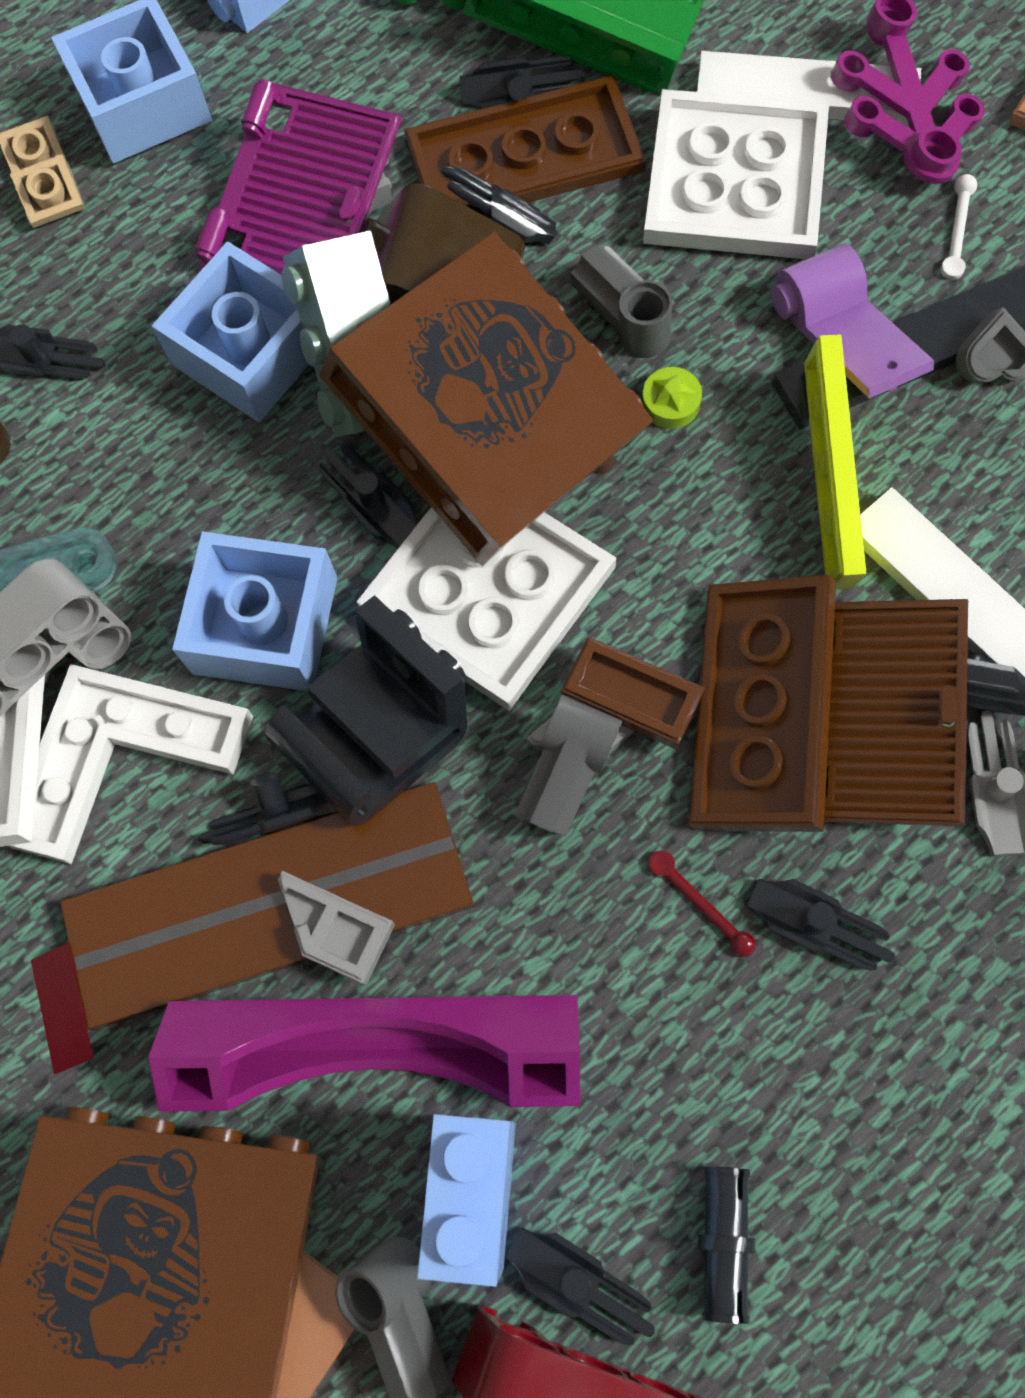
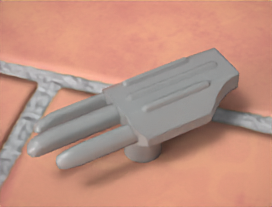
M984 711L981 713L980 718L988 771H984L977 725L970 723L967 731L973 772L969 783L976 827L983 836L991 857L1022 855L1025 853V772L1019 767L1013 729L1007 720L1000 723L1007 764L1006 768L1001 769L993 715L990 711Z

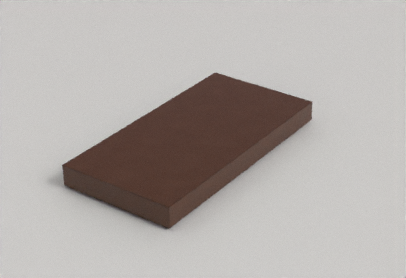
M613 75L526 97L523 100H514L404 129L405 141L419 184L430 186L482 215L485 212L458 197L447 188L448 183L452 180L441 173L440 169L443 166L452 167L457 165L465 168L491 185L495 184L503 190L508 189L527 202L643 173L646 169L644 154Z
M831 575L708 585L700 686L705 689L698 705L689 826L694 830L824 832L836 582Z

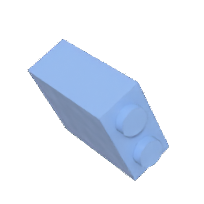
M434 1114L418 1279L497 1286L504 1270L516 1122Z

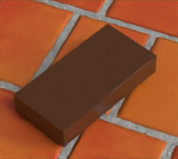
M588 636L560 692L561 696L563 694L622 720V726L677 750L705 688Z

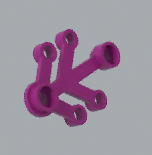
M875 0L866 20L868 26L867 33L874 43L884 46L894 81L869 65L868 60L856 51L842 52L831 71L830 77L833 84L840 90L853 92L860 87L904 116L907 119L909 128L884 113L881 104L869 96H859L854 99L844 117L845 127L850 133L858 137H869L875 133L902 151L906 167L917 179L931 184L945 183L954 176L960 166L962 148L959 139L963 134L969 133L976 128L985 114V108L983 103L974 95L960 94L954 99L945 113V123L942 127L934 125L931 111L947 90L956 88L962 82L970 69L969 60L958 50L946 49L942 51L931 68L930 77L922 86L906 38L917 17V8L912 0Z

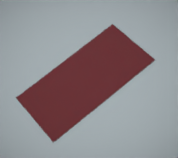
M69 942L31 960L54 1075L94 1058Z

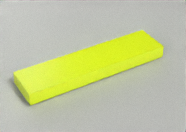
M822 335L815 341L804 362L824 570L825 575H831L836 582V590L852 589L866 575V564L842 336Z

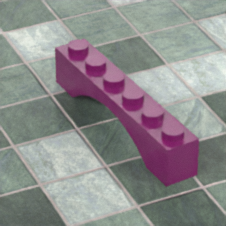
M578 995L168 1001L148 1057L159 1112L229 1111L260 1094L296 1081L336 1072L373 1069L413 1071L451 1079L480 1090L509 1107L581 1106Z

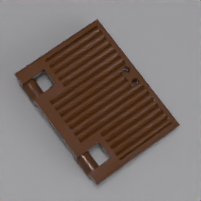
M968 599L835 602V646L832 657L827 770H829L827 798H825L824 822L965 827ZM955 721V724L951 727H946L943 725V723L946 725H950Z

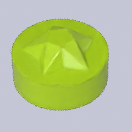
M665 367L652 373L646 380L643 387L642 403L644 409L654 419L652 423L667 429L680 428L692 422L699 412L702 388L698 379L691 372L679 367Z

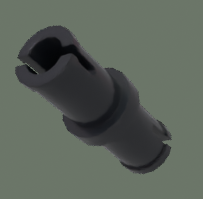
M704 1167V1175H706L705 1234H698V1249L705 1250L704 1312H702V1320L719 1323L750 1324V1316L748 1315V1253H755V1238L748 1237V1178L750 1177V1170L732 1167Z

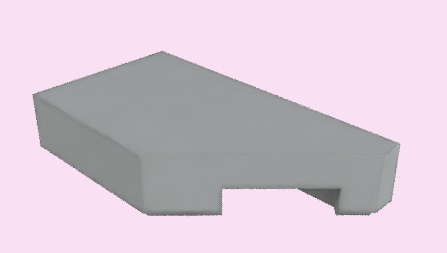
M282 871L278 882L295 927L294 932L302 956L366 986L395 923Z

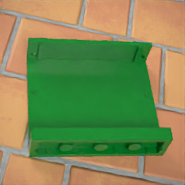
M466 0L464 15L561 56L570 57L573 61L609 76L613 75L614 78L642 90L662 95V89L668 90L704 0Z

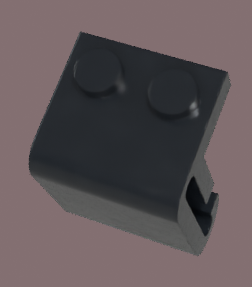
M375 595L355 610L361 645L307 686L309 696L316 703L298 717L283 705L272 716L265 731L267 740L351 826L362 825L375 816L448 755L459 744L467 730L466 675L461 665L447 651L441 649L436 652L422 639L419 628L409 615L400 609L393 612Z

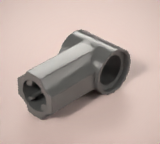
M595 245L582 254L579 263L570 273L571 285L619 332L620 343L628 353L640 358H652L661 354L668 347L671 338L672 297L667 288L658 282L643 280L610 246L599 247Z
M562 694L539 748L543 751L534 772L530 774L519 799V806L515 814L545 830L567 836L594 773H600L609 755L622 720Z
M399 1236L386 1240L343 1272L336 1282L335 1297L343 1318L352 1328L368 1336L389 1397L432 1398L444 1391L452 1383L422 1298L431 1287V1280L418 1279L420 1248L411 1240Z

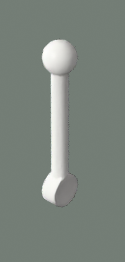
M963 174L954 184L955 192L958 195L949 257L943 261L941 266L942 275L949 280L959 279L965 270V263L960 258L969 198L977 189V180L970 174Z

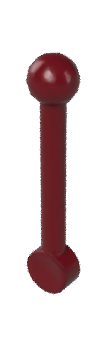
M662 850L653 853L649 860V870L656 877H666L730 940V948L735 955L743 958L752 955L756 949L755 938L748 932L738 931L674 868L675 861L670 853Z

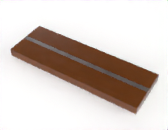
M436 782L402 792L370 820L359 826H351L338 812L60 901L88 1029L96 1031L167 1007L168 1001H188L311 961L302 956L294 932L295 927L284 894L279 886L278 878L282 871L393 921L395 926L391 934L474 908L472 896Z

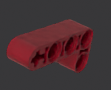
M478 1306L452 1377L453 1385L463 1398H703L552 1342L536 1328L521 1321L520 1327L496 1318L497 1310L485 1306Z

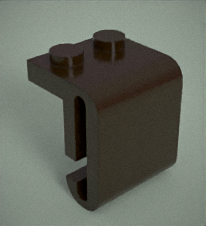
M419 183L404 186L376 220L370 217L366 219L361 232L371 231L390 305L493 232H496L509 248L515 250L522 259L526 247L523 239L513 231L438 190Z

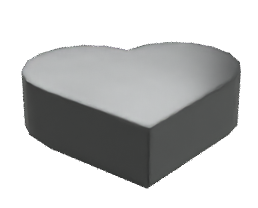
M1004 307L992 309L961 344L956 356L957 370L960 375L970 382H988L995 379L1003 381L1025 379V331Z

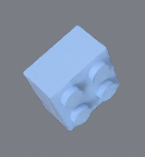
M138 0L51 37L113 164L212 121L197 74L157 0Z
M228 241L151 326L172 366L259 423L309 366L300 345V331L303 327L296 304H292L286 296L282 275Z
M202 531L172 650L193 675L308 691L307 686L316 680L337 583V575L326 549Z

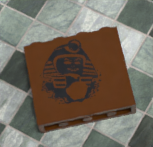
M496 232L490 234L330 347L319 373L320 378L481 566L496 556L514 537L624 446L627 447L654 421L644 409L639 396L621 382L605 363L600 350L584 338L568 319L559 301L546 293L526 269L521 256L515 250L509 248Z
M67 1107L64 1119L40 1116L0 1263V1398H276L318 1172L324 1173L326 1161L318 1155L309 1154L311 1142L285 1136H270L267 1148L241 1144L243 1132L213 1126H202L199 1138L173 1135L176 1123L141 1116L134 1117L132 1128L107 1125L108 1113L78 1107Z

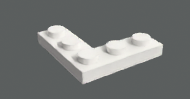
M70 664L39 745L32 842L9 845L8 847L72 864L115 744L234 775L253 715L247 708Z

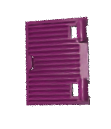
M259 79L258 83H254L241 119L243 124L242 130L245 134L219 207H213L212 211H208L195 247L197 251L196 256L199 258L198 270L201 271L220 250L226 231L245 236L241 250L282 275V269L285 267L283 256L299 247L361 233L398 132L402 116ZM271 106L290 110L283 133L270 130L265 126ZM351 217L354 219L351 223H347Z

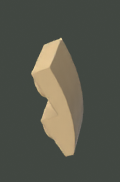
M48 116L0 133V146L12 172L10 176L33 228L85 209L66 156Z

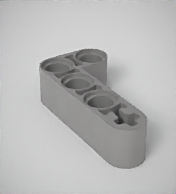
M43 559L34 562L0 592V716L68 652L91 669H103L119 660L130 645L131 632L129 628L90 588L62 562L56 559Z

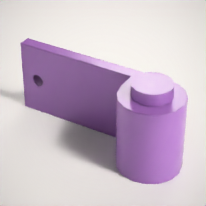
M846 243L840 244L778 272L776 285L771 289L772 302L778 315L784 320L790 318L793 324L813 344L822 335H841L846 377L869 399L885 391L895 390L897 386L934 370V360L867 300L865 269L857 252Z

